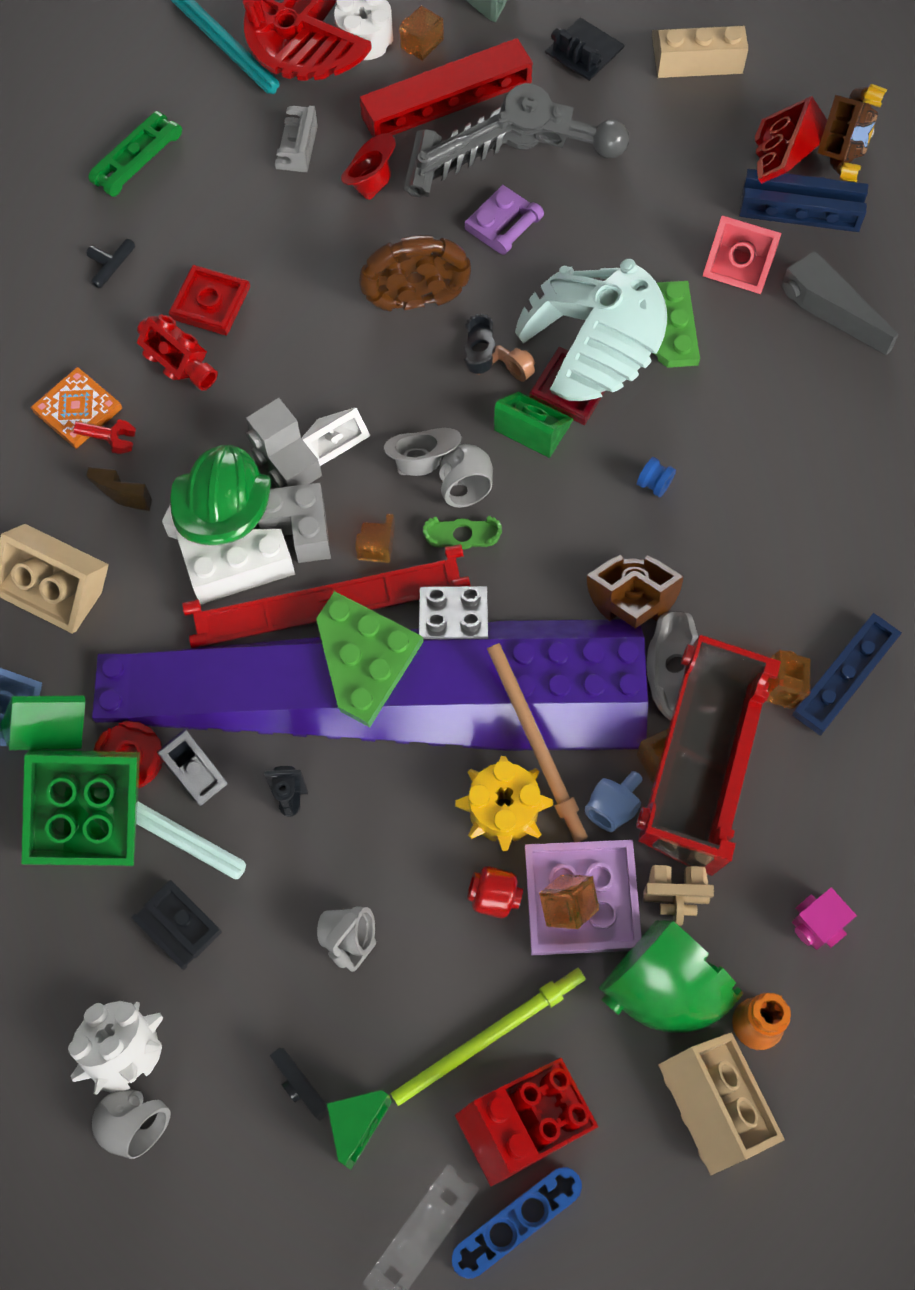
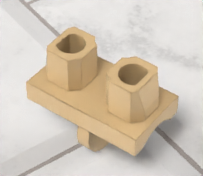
M653 865L650 870L648 883L643 891V902L673 903L660 904V915H673V921L682 926L684 915L697 916V905H686L684 903L709 904L710 897L714 896V885H708L705 867H686L684 870V884H671V867L667 865Z

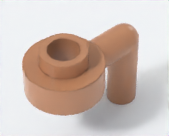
M500 345L496 346L493 353V364L501 360L505 363L509 372L521 382H524L535 373V360L528 351L515 348L510 352Z

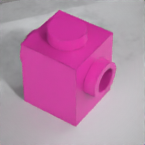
M831 887L818 899L811 894L795 908L800 914L792 923L796 926L795 933L800 940L807 946L812 945L818 950L825 943L832 948L847 935L843 928L857 915Z

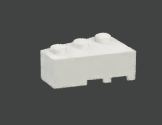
M253 529L242 539L214 546L191 542L181 536L178 531H175L193 589L200 604L295 575L291 556L281 529Z

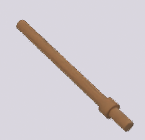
M500 643L487 648L488 653L557 802L554 805L560 819L564 818L574 842L583 841L588 836L577 814V811H579L574 797H569Z

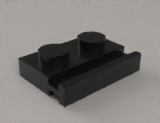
M172 880L167 882L144 905V908L137 915L134 914L131 917L183 971L194 958H197L222 933L220 928Z

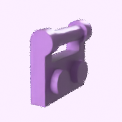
M502 185L465 221V230L498 253L505 255L512 248V243L533 222L537 223L544 216V211L537 203L528 202ZM519 214L523 215L504 235H498Z

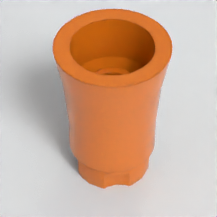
M762 993L756 997L748 998L742 1001L734 1011L732 1018L733 1030L737 1038L745 1046L755 1050L769 1049L780 1041L785 1029L788 1027L791 1017L790 1007L782 999V996L775 993ZM760 1012L766 1013L769 1016L770 1023L765 1021Z

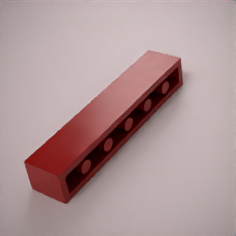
M515 38L360 96L361 117L372 137L384 133L392 134L393 136L509 92L517 85L532 83L533 62L519 39Z

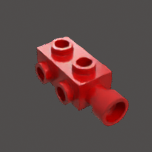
M160 314L159 316H148V318L140 322L137 327V332L140 336L136 343L143 348L142 355L146 359L159 362L164 366L163 373L173 380L190 378L191 383L201 391L209 389L214 384L218 372L207 362L202 363L207 351L198 344V340L194 336L183 332L177 327L174 319Z

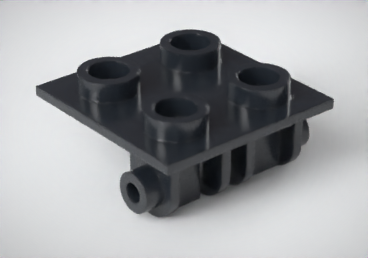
M580 17L567 30L556 28L552 32L551 39L554 42L545 50V53L590 81L625 45Z

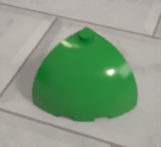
M656 920L599 987L605 994L601 1000L617 1015L623 1010L634 1020L647 1027L670 1033L692 1032L715 1023L733 1008L742 997L743 992L738 987L735 990L733 989L736 982L721 966L718 968L705 961L709 953L673 920Z

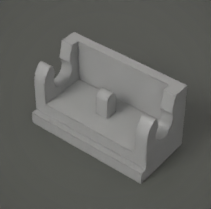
M315 106L287 107L286 114L298 115L300 118H285L280 148L277 149L276 153L278 157L275 161V167L280 170L308 172L318 128Z

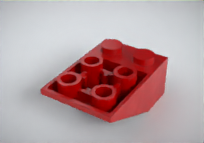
M562 1057L473 1100L455 1114L490 1187L599 1127Z

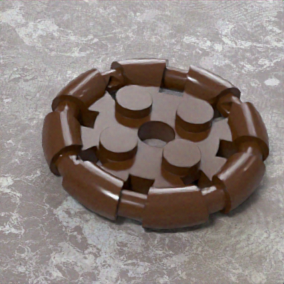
M416 235L404 237L401 239V242L393 245L391 242L383 245L368 257L367 264L363 265L360 271L359 284L367 300L376 307L391 312L395 308L403 307L404 310L425 307L424 303H437L439 306L450 302L461 293L462 287L467 285L471 275V263L465 251L456 243L445 238L436 240L431 235Z

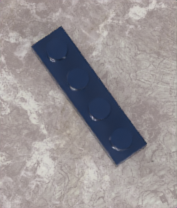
M873 613L796 708L792 716L821 736L902 632Z

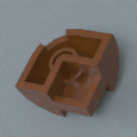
M619 555L587 575V586L592 602L605 618L611 621L618 616L636 629L648 619L652 618L658 622L660 616L668 613L681 591L684 576L648 555L644 560L635 558L624 559L622 555Z

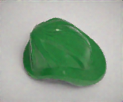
M233 445L213 447L199 456L189 474L179 475L174 480L170 495L173 523L181 536L197 544L214 546L242 539L256 527L266 511L270 497L271 479L269 475L260 474L253 458L243 449Z

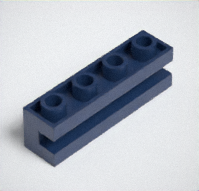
M747 169L742 189L739 217L859 232L866 215L867 203L864 202L868 194V184L785 173L761 184L758 180L757 170Z

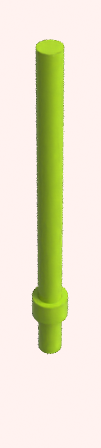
M577 967L555 983L553 981L548 982L539 988V994L391 1092L390 1094L396 1104L400 1106L548 1005L552 1008L564 1000V994L586 980L582 971Z

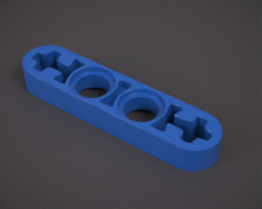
M567 1167L554 1170L456 1246L452 1254V1266L455 1272L466 1279L481 1275L571 1205L580 1196L582 1190V1182L579 1175ZM560 1175L563 1179L571 1177L574 1181V1184L570 1187L573 1194L567 1197L562 1193L553 1199L558 1204V1208L552 1211L547 1198L538 1190L545 1186L547 1193H549L558 1185L555 1180L557 1176ZM529 1198L539 1200L544 1207L543 1217L538 1222H528L521 1213L522 1204ZM503 1222L511 1228L513 1237L509 1245L498 1247L491 1242L490 1230L494 1224ZM483 1234L487 1247L496 1256L488 1260L485 1252L476 1260L479 1266L477 1270L472 1272L469 1267L462 1270L458 1264L462 1260L460 1251L464 1248H467L470 1252L477 1249L481 1245L475 1241V1238Z

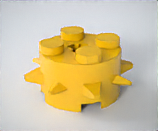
M501 756L499 762L488 766L480 772L470 769L468 774L472 783L469 795L455 800V807L470 812L473 826L468 836L473 839L483 835L491 841L498 840L502 851H508L512 840L517 841L527 834L539 838L542 834L536 825L538 812L553 806V799L540 795V789L536 782L540 771L537 768L527 771L519 765L512 764L506 756ZM508 799L511 801L510 806L504 803L501 807L498 805V800Z

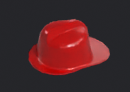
M379 134L363 144L341 176V181L344 184L353 185L367 200H371L390 181L391 171L388 159L396 146L395 138L392 134Z

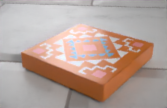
M79 367L75 368L31 406L33 412L75 449L90 438L73 433L75 421L103 426L123 409L118 400Z

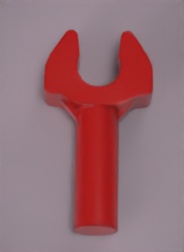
M118 419L116 424L110 428L75 421L73 433L106 440L111 446L112 453L124 454L132 451L133 443L121 440L118 436L135 437L136 428L129 422Z

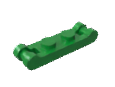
M155 111L92 168L88 176L89 181L98 187L102 186L104 191L110 196H117L122 190V185L170 141H176L181 136V125L175 121L169 122L166 115ZM113 171L114 173L109 177L108 174Z

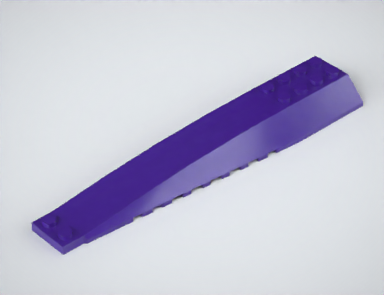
M612 619L611 621L525 620L488 622V639H423L424 642L371 727L340 712L321 637L134 654H98L92 719L95 723L132 721L141 722L146 726L196 730L213 728L222 729L225 732H241L243 730L257 731L258 734L273 735V733H287L299 737L316 735L327 736L328 739L346 737L360 738L361 741L375 742V740H390L402 744L419 742L428 743L431 746H446V744L463 745V748L533 750L487 648L500 643L548 750L646 749L648 692L644 635L641 625L635 629L622 619ZM417 628V629H409V630H411V631H413V632L419 634V628Z

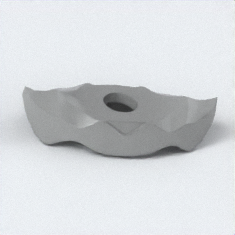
M668 612L659 617L647 654V677L652 696L659 710L669 720L672 719L686 665L682 671L672 673L667 670V664L674 657H682L687 644L693 645L698 638L692 615L683 612ZM697 673V676H696V680H695V684H694V687H693L692 695H693L694 690H695V687H696V683H697V679H698V673Z

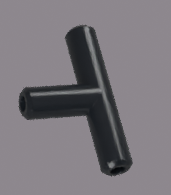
M125 239L112 256L94 246H90L87 249L86 253L89 258L104 265L91 280L96 288H102L133 251L135 243L131 239Z

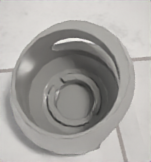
M462 444L458 445L456 449L448 454H445L440 463L439 475L443 481L441 494L447 504L458 508L467 507L479 502L489 494L493 483V466L489 455L484 450L475 445ZM463 485L467 487L468 491L463 496H453L450 494V490L453 486Z
M134 1089L115 1091L103 1097L96 1106L92 1117L93 1135L100 1147L109 1153L135 1159L147 1152L161 1137L169 1123L171 1112L161 1100H151L143 1103V1094L140 1091ZM157 1113L154 1122L149 1128H139L149 1117Z

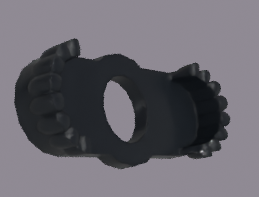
M481 313L480 315L475 314V316H471L470 320L468 319L465 324L468 330V341L464 347L467 355L464 361L469 371L475 374L485 373L492 367L493 353L496 349L493 339V320L487 314ZM478 343L489 345L486 350L481 352L472 350V347Z

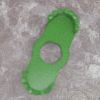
M488 516L486 521H471L461 518L445 522H439L437 517H433V519L429 518L423 526V535L428 544L433 547H448L461 544L463 550L471 547H488L496 544L502 534L500 521L491 516ZM458 527L469 528L472 532L471 538L464 542L456 540L453 537V532Z

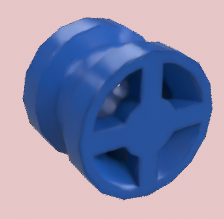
M652 457L640 473L637 485L641 488H650L653 494L660 498L671 484L676 469L671 466L664 467L660 464L659 459Z

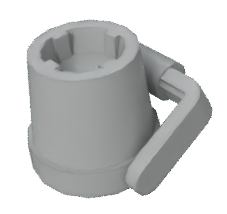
M356 906L352 909L326 910L321 914L317 927L318 941L322 947L329 951V957L338 967L347 968L351 972L355 971L375 947V920L370 908Z

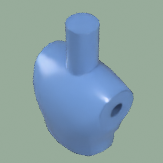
M632 771L621 784L606 778L600 780L591 794L590 801L585 806L587 817L597 826L609 832H613L619 826L631 820L641 806L640 799L632 792L642 782V776L638 772Z

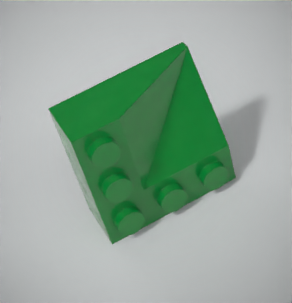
M29 750L24 755L21 864L134 866L140 752Z

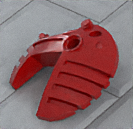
M243 0L246 10L244 34L252 55L267 70L276 75L282 73L284 78L292 79L297 76L298 80L307 81L314 77V80L326 79L333 73L335 76L340 75L362 62L371 51L372 44L369 40L323 22L337 0H284L282 3L274 0Z

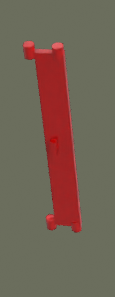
M457 544L444 547L447 560L202 611L199 599L183 602L184 615L193 614L197 634L189 635L191 648L316 623V618L334 591L370 610H376L420 600V587H471L469 577H460L456 558L464 557L462 545Z

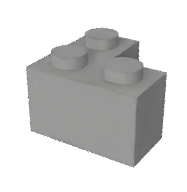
M280 398L275 399L246 417L249 428L246 435L253 446L251 453L260 466L265 464L269 468L268 474L277 488L310 484L322 476L319 459L301 438L297 419Z
M313 483L271 489L266 511L258 523L260 529H281L283 536L293 534L298 563L331 559L321 484Z

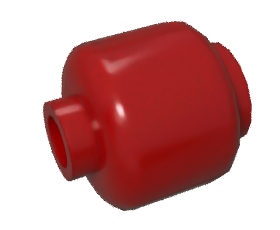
M485 866L479 873H473L467 900L472 901V907L477 913L496 918H505L509 915L512 908L518 910L522 900L523 888L517 887V877L513 872Z

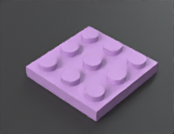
M633 840L525 844L531 955L630 951L642 936Z

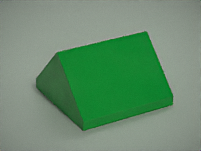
M519 391L498 400L494 409V431L548 458L551 457L573 421V418Z
M12 696L0 724L1 733L8 749H82L85 696Z
M380 1090L327 1103L338 1161L350 1170H352L392 1103L386 1092Z

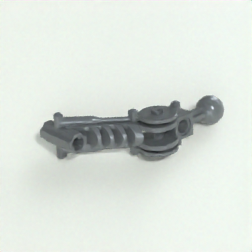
M524 83L515 86L506 94L502 106L492 111L489 119L484 121V116L479 118L477 125L471 127L470 122L466 124L463 132L458 134V129L452 132L451 137L441 142L442 137L435 131L428 129L417 130L404 191L408 192L411 196L419 198L428 197L432 180L442 176L441 181L447 178L450 171L455 169V174L460 172L462 165L468 163V168L473 166L475 158L481 156V161L485 160L488 152L493 149L494 155L499 153L500 147L503 144L523 150L533 148L539 142L563 148L568 137L593 144L596 152L604 158H616L626 151L629 145V132L625 125L617 120H606L598 126L572 120L573 107L554 103L542 87Z

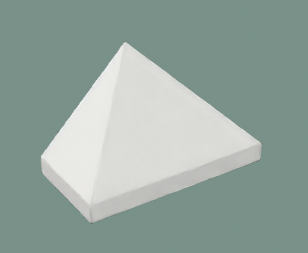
M354 407L317 419L302 439L319 459L321 466L370 437V434L357 408Z

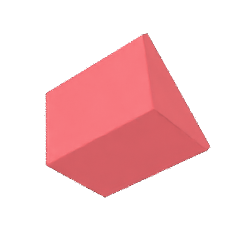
M722 215L703 277L761 294L782 233Z

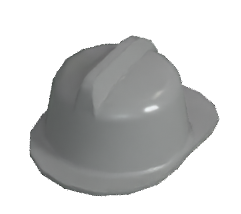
M437 428L417 433L399 434L386 441L384 450L389 457L395 459L399 474L422 476L437 469L442 461V456L456 449L461 443L462 436L459 431L452 428Z

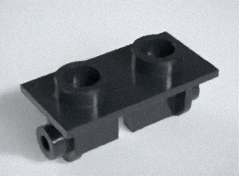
M278 766L274 768V771H264V776L275 799L279 801L280 812L287 817L296 815L300 810V795L308 794L301 770H295L292 766Z

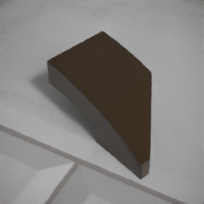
M88 467L87 478L116 503L134 509L150 511L152 498L146 484L121 482L117 471L114 469Z

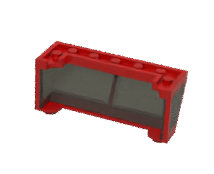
M699 635L693 645L687 644L682 656L681 664L686 665L649 803L647 808L642 807L637 819L636 828L641 829L639 842L688 867H705L706 874L713 876L732 861L736 843L730 842L735 833V830H732V825L762 705L768 699L770 693L767 692L769 687L768 680L770 678H777L781 661Z

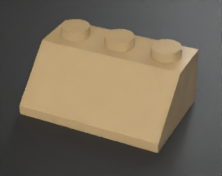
M745 26L652 30L658 78L743 74L748 53Z
M23 524L1 533L0 598L73 634L101 595L109 564L27 524Z
M732 1032L690 1047L658 1064L664 1076V1082L677 1103L682 1120L688 1127L698 1148L699 1156L706 1165L710 1175L742 1162L785 1140Z

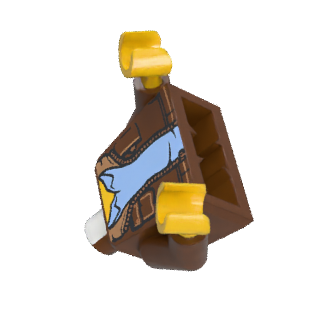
M870 84L869 87L855 88L849 98L835 95L817 153L830 157V166L840 175V180L857 182V175L861 165L852 164L851 162L855 158L864 156L867 151L878 117V112L871 108V105L880 108L882 98L887 89Z

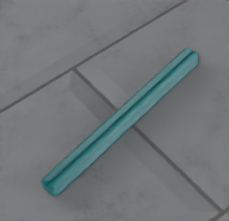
M171 0L266 93H276L277 88L280 86L279 81L195 0Z

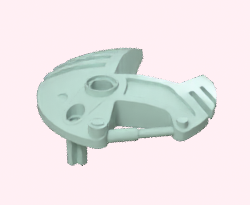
M633 259L622 261L620 268H601L600 270L574 271L572 267L562 266L559 272L541 285L544 292L541 299H539L536 292L530 297L529 301L533 308L530 312H528L526 307L523 308L515 330L522 343H525L563 315L586 320L567 353L550 391L552 394L568 401L591 400L603 397L600 392L606 390L615 392L624 387L622 382L625 380L633 381L639 376L637 370L640 367L646 368L652 360L649 356L651 353L657 354L665 335L667 308L663 294L656 281L644 269L637 266ZM593 278H600V279H607V280H605V281H600V280L593 279Z

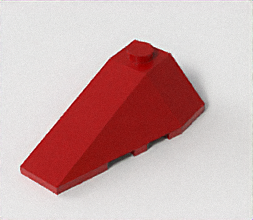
M813 96L761 120L755 135V142L758 145L756 154L759 157L757 173L761 184L787 173L820 145L827 119Z

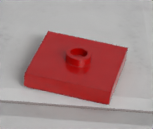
M192 265L168 312L169 317L181 323L227 336L247 296L250 283L248 280Z

